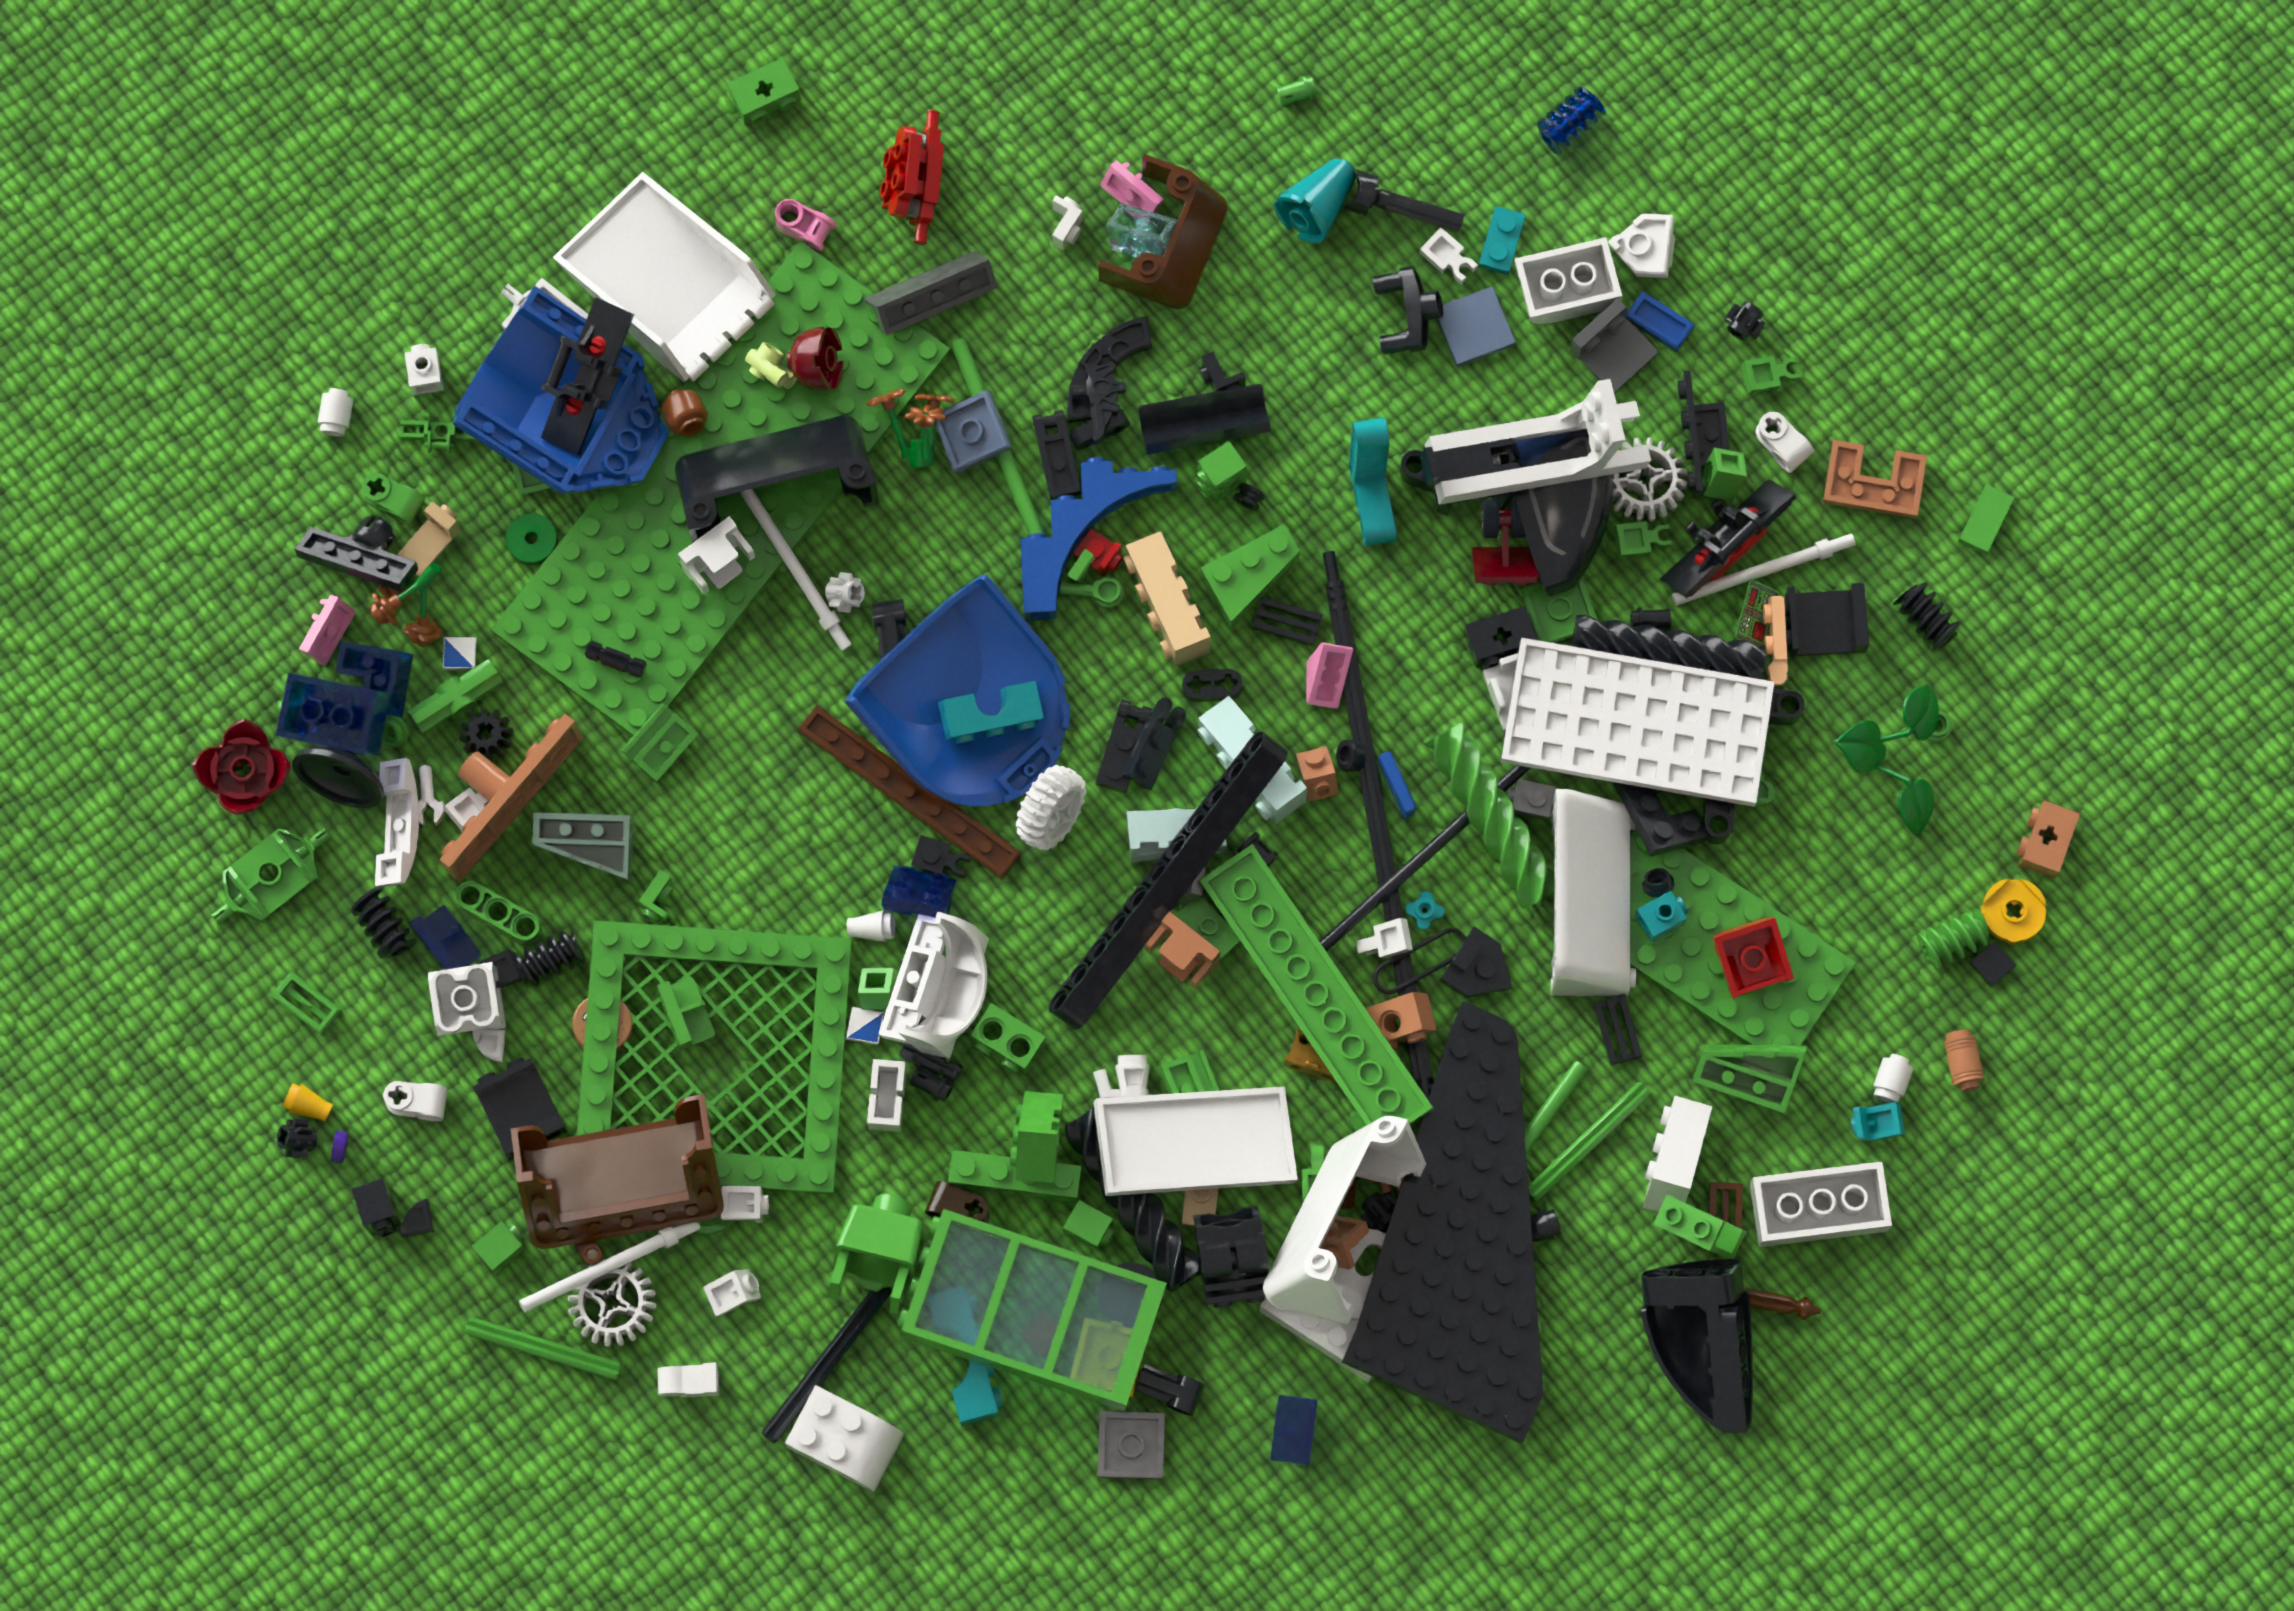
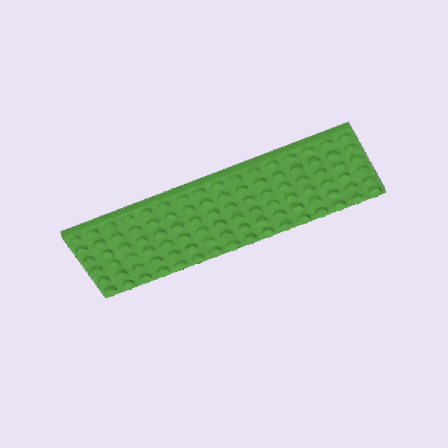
M802 241L797 244L768 281V284L776 294L772 298L775 305L760 319L753 315L751 319L755 324L737 341L730 337L728 340L732 346L714 363L707 359L705 362L709 365V368L694 382L689 380L682 388L683 390L695 391L700 396L708 412V419L703 430L691 437L674 434L662 414L660 420L666 424L669 435L644 480L641 483L603 488L490 629L494 635L631 736L636 734L662 703H665L670 709L785 563L740 492L714 498L720 523L730 516L737 525L739 532L754 550L755 558L749 561L742 550L736 546L734 549L739 555L736 561L742 567L743 572L721 589H717L708 576L701 572L700 575L706 581L709 592L704 595L693 580H690L684 573L678 553L692 544V539L675 475L676 462L686 454L845 415L853 417L858 422L869 456L890 430L892 423L887 410L884 411L882 403L871 407V405L867 406V402L878 395H886L889 391L906 390L903 396L893 399L896 405L894 410L898 419L951 352L948 346L916 323L887 336L881 332L874 308L865 302V298L874 293ZM816 327L834 328L842 344L843 351H837V362L843 361L842 378L838 387L831 390L809 389L802 386L798 381L790 389H786L783 386L778 388L767 378L762 380L754 376L749 371L751 365L745 361L751 349L758 350L762 342H766L784 354L779 364L784 368H788L787 353L791 351V346L796 337L804 331ZM836 467L753 488V491L791 550L794 551L843 488L838 468ZM595 641L603 644V648L608 646L631 655L632 659L637 657L645 660L647 668L644 675L638 678L630 675L627 670L622 672L601 664L600 660L595 662L587 659L585 651L589 642Z

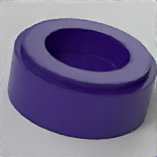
M336 1130L330 1162L344 1163L349 1139L348 1132Z

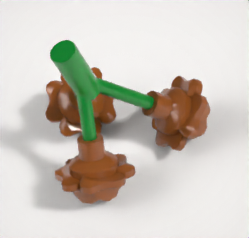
M431 563L417 580L409 582L403 592L379 585L378 590L384 597H380L375 593L372 594L374 603L368 608L371 611V615L379 624L391 623L393 626L398 625L395 618L396 609L403 605V602L409 601L411 594L418 590L420 591V613L417 614L416 622L406 625L403 634L407 635L413 644H417L420 647L433 644L434 640L440 638L443 629L438 627L436 622H430V615L427 613V587L441 572L440 566L436 563Z

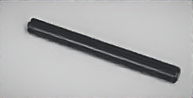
M890 1287L883 1288L879 1292L870 1290L762 1430V1435L772 1443H776L805 1406L815 1385L820 1387L891 1295L892 1290Z

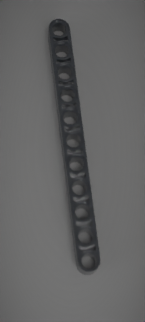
M1263 731L1257 732L1249 739L1054 995L1049 1004L1048 1010L1050 1013L1074 1030L1081 1028L1088 1021L1161 925L1164 917L1169 911L1171 912L1283 765L1288 751Z

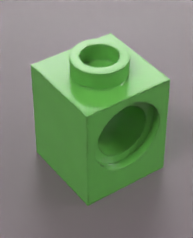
M1720 448L1713 449L1701 470L1703 496L1728 501L1734 500L1747 477L1744 453Z
M1078 1200L1063 1227V1233L1098 1252L1101 1244L1107 1247L1116 1229L1112 1228V1217Z
M501 1221L473 1244L472 1248L491 1271L497 1275L525 1251V1248L520 1243L525 1238L513 1224L507 1228Z

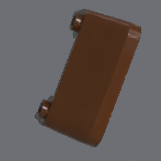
M1144 154L1142 158V176L1167 184V191L1170 196L1185 204L1163 257L1153 253L1141 254L1134 260L1130 271L1100 260L1098 265L1099 281L1167 307L1182 309L1188 306L1193 299L1227 215V202L1221 194L1190 170Z

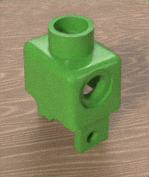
M880 1194L876 1196L872 1207L863 1204H855L851 1207L835 1246L834 1271L830 1281L829 1298L839 1300L846 1275L856 1278L861 1283L863 1289L879 1292L883 1288L893 1287L889 1313L899 1315L906 1290H909L912 1279L916 1275L923 1231L921 1220L910 1216L912 1206L907 1200L892 1194Z

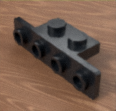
M1689 370L1684 371L1683 380L1678 381L1679 400L1685 399L1686 411H1681L1682 430H1688L1689 441H1684L1685 459L1692 462V471L1687 472L1689 491L1695 490V499H1702L1701 469L1714 448L1729 450L1724 402L1694 405L1691 372Z

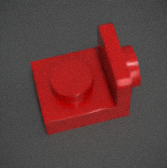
M1092 528L1073 552V557L1076 559L1080 557L1084 549L1092 553L1095 561L1089 568L1105 577L1109 570L1114 572L1123 560L1121 555L1122 545L1118 542L1112 543Z

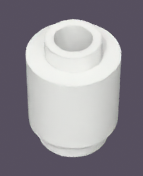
M330 388L329 393L322 394L317 423L320 425V433L337 437L345 435V430L349 429L354 400L348 396V391Z
M1891 1054L1890 1058L1884 1057L1882 1059L1873 1085L1875 1089L1873 1096L1887 1103H1899L1900 1098H1904L1914 1069L1908 1064L1909 1059L1897 1054Z

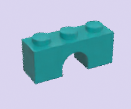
M1036 681L1000 689L1002 706L999 713L993 716L986 715L978 709L974 693L940 701L938 706L946 740L955 739L956 744L975 740L974 734L986 732L988 738L1006 734L1005 728L1017 726L1018 731L1035 728V722L1044 718Z

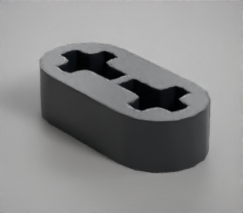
M1120 409L1117 415L1112 414L1104 430L1103 440L1122 432L1130 426V422L1123 409ZM1092 421L1079 426L1070 433V437L1077 450L1094 445Z
M1232 669L1195 670L1189 672L1184 677L1182 690L1185 697L1193 702L1222 701L1228 696L1233 700L1242 692L1243 681L1240 674ZM1227 677L1231 678L1232 683H1237V685L1232 687L1231 692H1226L1223 686L1214 687V684H1223ZM1194 679H1199L1202 685L1211 684V687H1202L1200 693L1197 694L1194 693L1193 688H1188L1187 686L1192 685Z

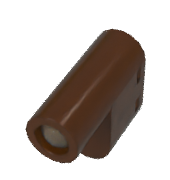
M595 1240L574 1244L587 1266H593L604 1259L606 1260Z

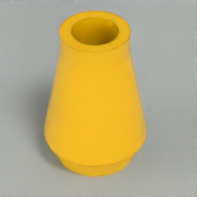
M294 1083L291 1085L282 1107L289 1109L288 1113L315 1118L326 1122L333 1104L321 1098L302 1083L300 1086Z

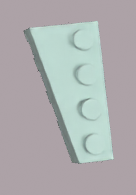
M1230 696L1198 718V726L1200 727L1197 730L1198 734L1208 746L1210 744L1215 746L1219 752L1216 756L1227 770L1249 739L1254 735L1256 731L1254 724ZM1286 762L1283 763L1256 799L1258 803L1255 807L1265 820L1270 818L1275 825L1306 803L1307 787L1301 780L1297 783L1293 782L1295 781L1294 776Z

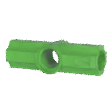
M487 659L463 676H454L443 682L435 690V694L410 709L408 713L421 733L425 735L451 717L458 718L469 712L476 705V701L504 684L495 667Z

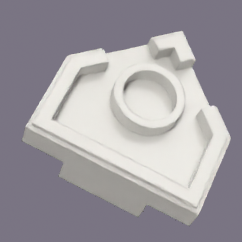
M1641 214L1633 221L1632 225L1620 235L1614 236L1608 243L1637 277L1668 278L1674 252L1675 236L1673 230L1675 218L1673 215Z

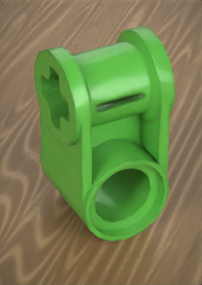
M380 473L370 474L364 479L362 484V491L369 505L407 526L411 525L425 500V496L415 489L400 484ZM381 485L384 490L383 494L377 492L376 495L373 496L371 489H378Z

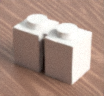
M873 1059L870 1086L872 1094L869 1097L867 1118L869 1130L901 1132L904 1107L902 1097L905 1096L907 1074L906 1062Z

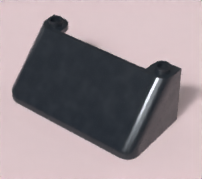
M847 415L837 416L682 456L676 462L675 475L692 543L720 523L714 498L836 467L838 468L845 497L850 495L858 497L862 501L864 508L879 504L872 466L858 422L853 417Z

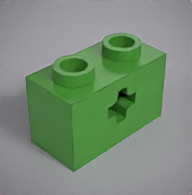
M783 57L727 83L729 95L744 125L761 123L769 117V114L777 110H789L797 104V101L801 100L799 87ZM766 91L770 96L765 98L761 92Z

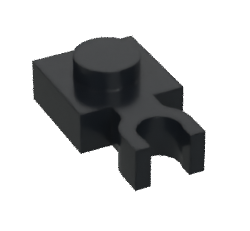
M920 835L911 868L942 877L946 868L951 870L954 875L965 878L966 871L957 869L956 864L959 861L970 863L971 856L962 853L956 855L949 854L951 844Z

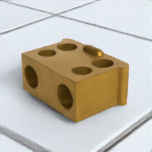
M1298 1027L1290 1054L1285 1056L1284 1065L1287 1068L1335 1083L1336 1080L1300 1027ZM1300 1041H1306L1308 1044L1303 1045Z

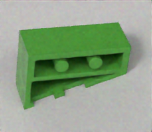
M1704 1044L1692 1082L1785 1114L1806 1054L1807 1046Z

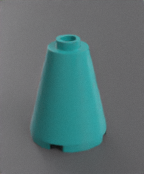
M1334 158L1281 193L1274 204V210L1279 220L1288 230L1294 227L1299 231L1300 234L1297 237L1309 243H1320L1328 235L1356 180L1354 167L1345 159Z

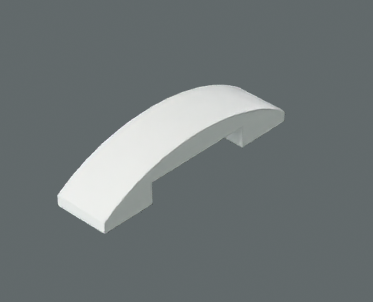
M407 758L380 762L379 779L384 788V795L387 796L385 851L384 854L376 855V887L405 883L415 858L419 831V805L413 769L410 760Z

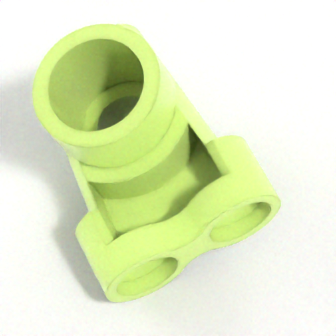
M762 342L758 350L751 349L748 352L745 361L751 365L749 371L754 376L762 380L767 378L778 388L783 386L786 389H790L797 381L791 370L779 364L784 354L776 347Z

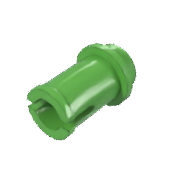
M1302 76L1300 81L1276 87L1282 107L1305 98L1312 100V96L1317 95L1312 77L1306 78Z

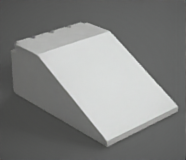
M643 172L553 257L594 299L599 297L635 314L628 333L682 382L687 379L694 382L709 368V365L705 362L707 359L714 363L732 346L728 340L730 337L737 341L755 324L751 319L753 315L760 319L775 305L772 298L776 294L752 259Z

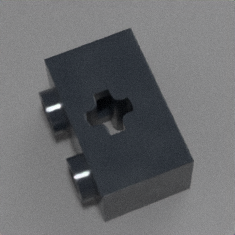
M1526 606L1466 624L1464 628V635L1476 668L1483 665L1485 669L1495 667L1499 664L1501 658L1517 654L1521 638L1537 640ZM1497 635L1507 639L1506 645H1502L1501 641H1496Z
M382 1178L352 1188L362 1224L370 1235L377 1234V1237L380 1238L395 1233V1228L401 1226L402 1223L392 1191Z

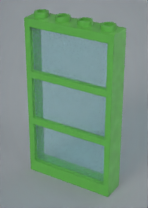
M943 1209L940 1218L934 1216L928 1235L934 1236L930 1248L923 1247L918 1265L923 1267L920 1278L913 1277L908 1291V1296L913 1297L909 1309L903 1307L897 1326L902 1327L901 1338L1125 1412L1167 1283Z

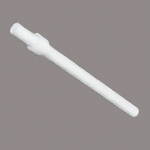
M753 489L741 491L740 494L820 617L818 621L824 631H829L841 651L850 647L852 644L839 625L841 620L835 611H830Z
M1852 533L1830 541L1827 538L1815 542L1813 547L1709 581L1692 597L1685 598L1676 592L1672 594L1673 601L1678 606L1817 558L1821 561L1833 557L1834 552L1855 546V539Z
M698 1222L678 1225L673 1228L661 1229L658 1231V1235L519 1300L520 1306L524 1312H527L659 1248L665 1247L667 1249L678 1244V1239L699 1230L700 1225Z

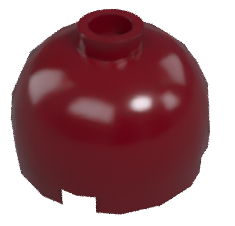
M816 327L808 329L796 337L791 346V351L787 353L786 360L788 368L792 370L793 376L802 386L821 391L838 387L843 373V361L837 362V351L843 350L837 332L831 327Z

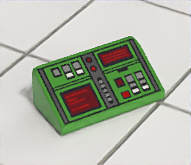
M1749 580L1733 640L1749 641L1757 647L1765 645V636L1769 632V623L1764 624L1763 605L1768 604V599L1771 596H1778L1779 591L1757 581Z

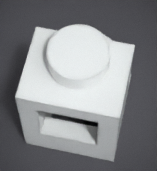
M429 344L412 346L411 352H405L408 383L412 395L444 391L439 355L436 348H430ZM428 363L424 369L417 368V364Z

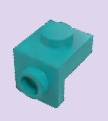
M1893 1102L1868 1108L1860 1106L1853 1108L1854 1116L1851 1118V1126L1859 1140L1873 1142L1905 1135L1900 1103Z

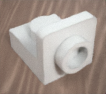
M722 1186L724 1210L721 1213L722 1220H755L756 1223L763 1222V1215H768L769 1195H763L761 1186Z
M749 1269L734 1270L703 1287L715 1316H722L747 1302L761 1299L758 1280Z

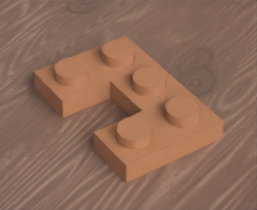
M1833 440L1822 503L1917 519L1927 455L1896 450L1891 478L1887 480L1860 475L1864 445Z

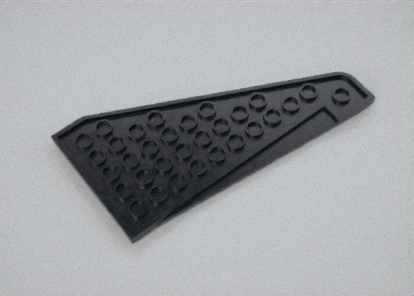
M1463 1001L1449 1031L1428 1099L1434 1109L1423 1116L1416 1137L1426 1166L1420 1177L1410 1173L1403 1178L1355 1332L1341 1363L1522 1444L1542 1399L1543 1381L1518 1040L1514 1029L1506 1020Z

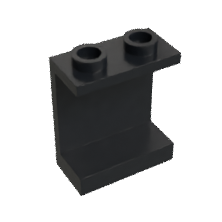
M1864 583L1851 584L1849 590L1795 593L1794 587L1787 588L1784 604L1785 616H1787L1786 641L1790 657L1866 653L1869 647Z
M524 1058L516 1059L506 1066L507 1070L497 1075L495 1072L488 1073L477 1080L478 1084L473 1086L508 1160L514 1159L511 1128L529 1125L540 1127L544 1130L547 1141L567 1132L531 1058L524 1060Z

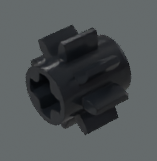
M1744 302L1741 307L1734 304L1726 315L1725 320L1729 322L1727 330L1734 337L1742 341H1746L1749 336L1756 339L1765 325V322L1761 320L1764 314L1752 303Z
M287 1119V1125L280 1126L277 1133L278 1147L286 1149L285 1157H307V1152L313 1151L316 1147V1130L308 1127V1119Z
M1377 1192L1364 1201L1361 1209L1365 1213L1361 1215L1363 1221H1366L1369 1229L1376 1230L1379 1228L1383 1233L1387 1231L1396 1199L1391 1193L1383 1197Z

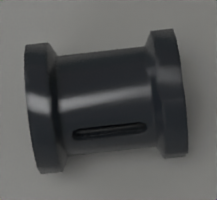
M1255 832L1242 843L1236 852L1240 853L1253 844L1269 867L1278 858L1279 854L1276 851L1272 852L1259 839L1260 834Z

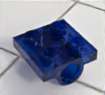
M894 866L882 896V909L908 916L916 913L917 917L920 914L936 918L937 912L949 915L957 879L948 878V876L942 873L929 874L920 872L909 866Z

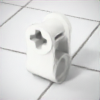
M1768 412L1762 416L1755 431L1757 440L1786 472H1793L1814 453L1812 445L1780 413ZM1774 425L1777 427L1776 432H1766L1767 426L1772 427Z
M394 1081L385 1088L383 1097L388 1111L394 1115L414 1117L427 1121H443L448 1088L432 1083L419 1084ZM402 1092L405 1099H402L400 1104L396 1105L393 1098H396L398 1093Z

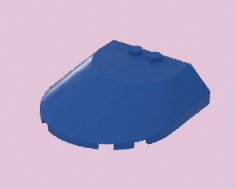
M980 575L941 603L857 681L844 701L919 786L945 801L966 806L995 805L1011 801L1028 792L1032 782L1037 781L1039 774H1044L1045 770L1049 767L1052 768L1058 760L1063 749L1060 747L1065 730L1069 729L1070 703H1067L1063 685L1066 681L1059 664L1043 641L987 575ZM1036 681L1044 718L1035 722V728L1018 731L1017 726L1005 728L1006 734L988 738L986 732L974 734L975 740L956 744L955 739L946 740L938 706L940 701L974 693L978 709L986 715L993 716L999 713L1002 706L1000 689Z

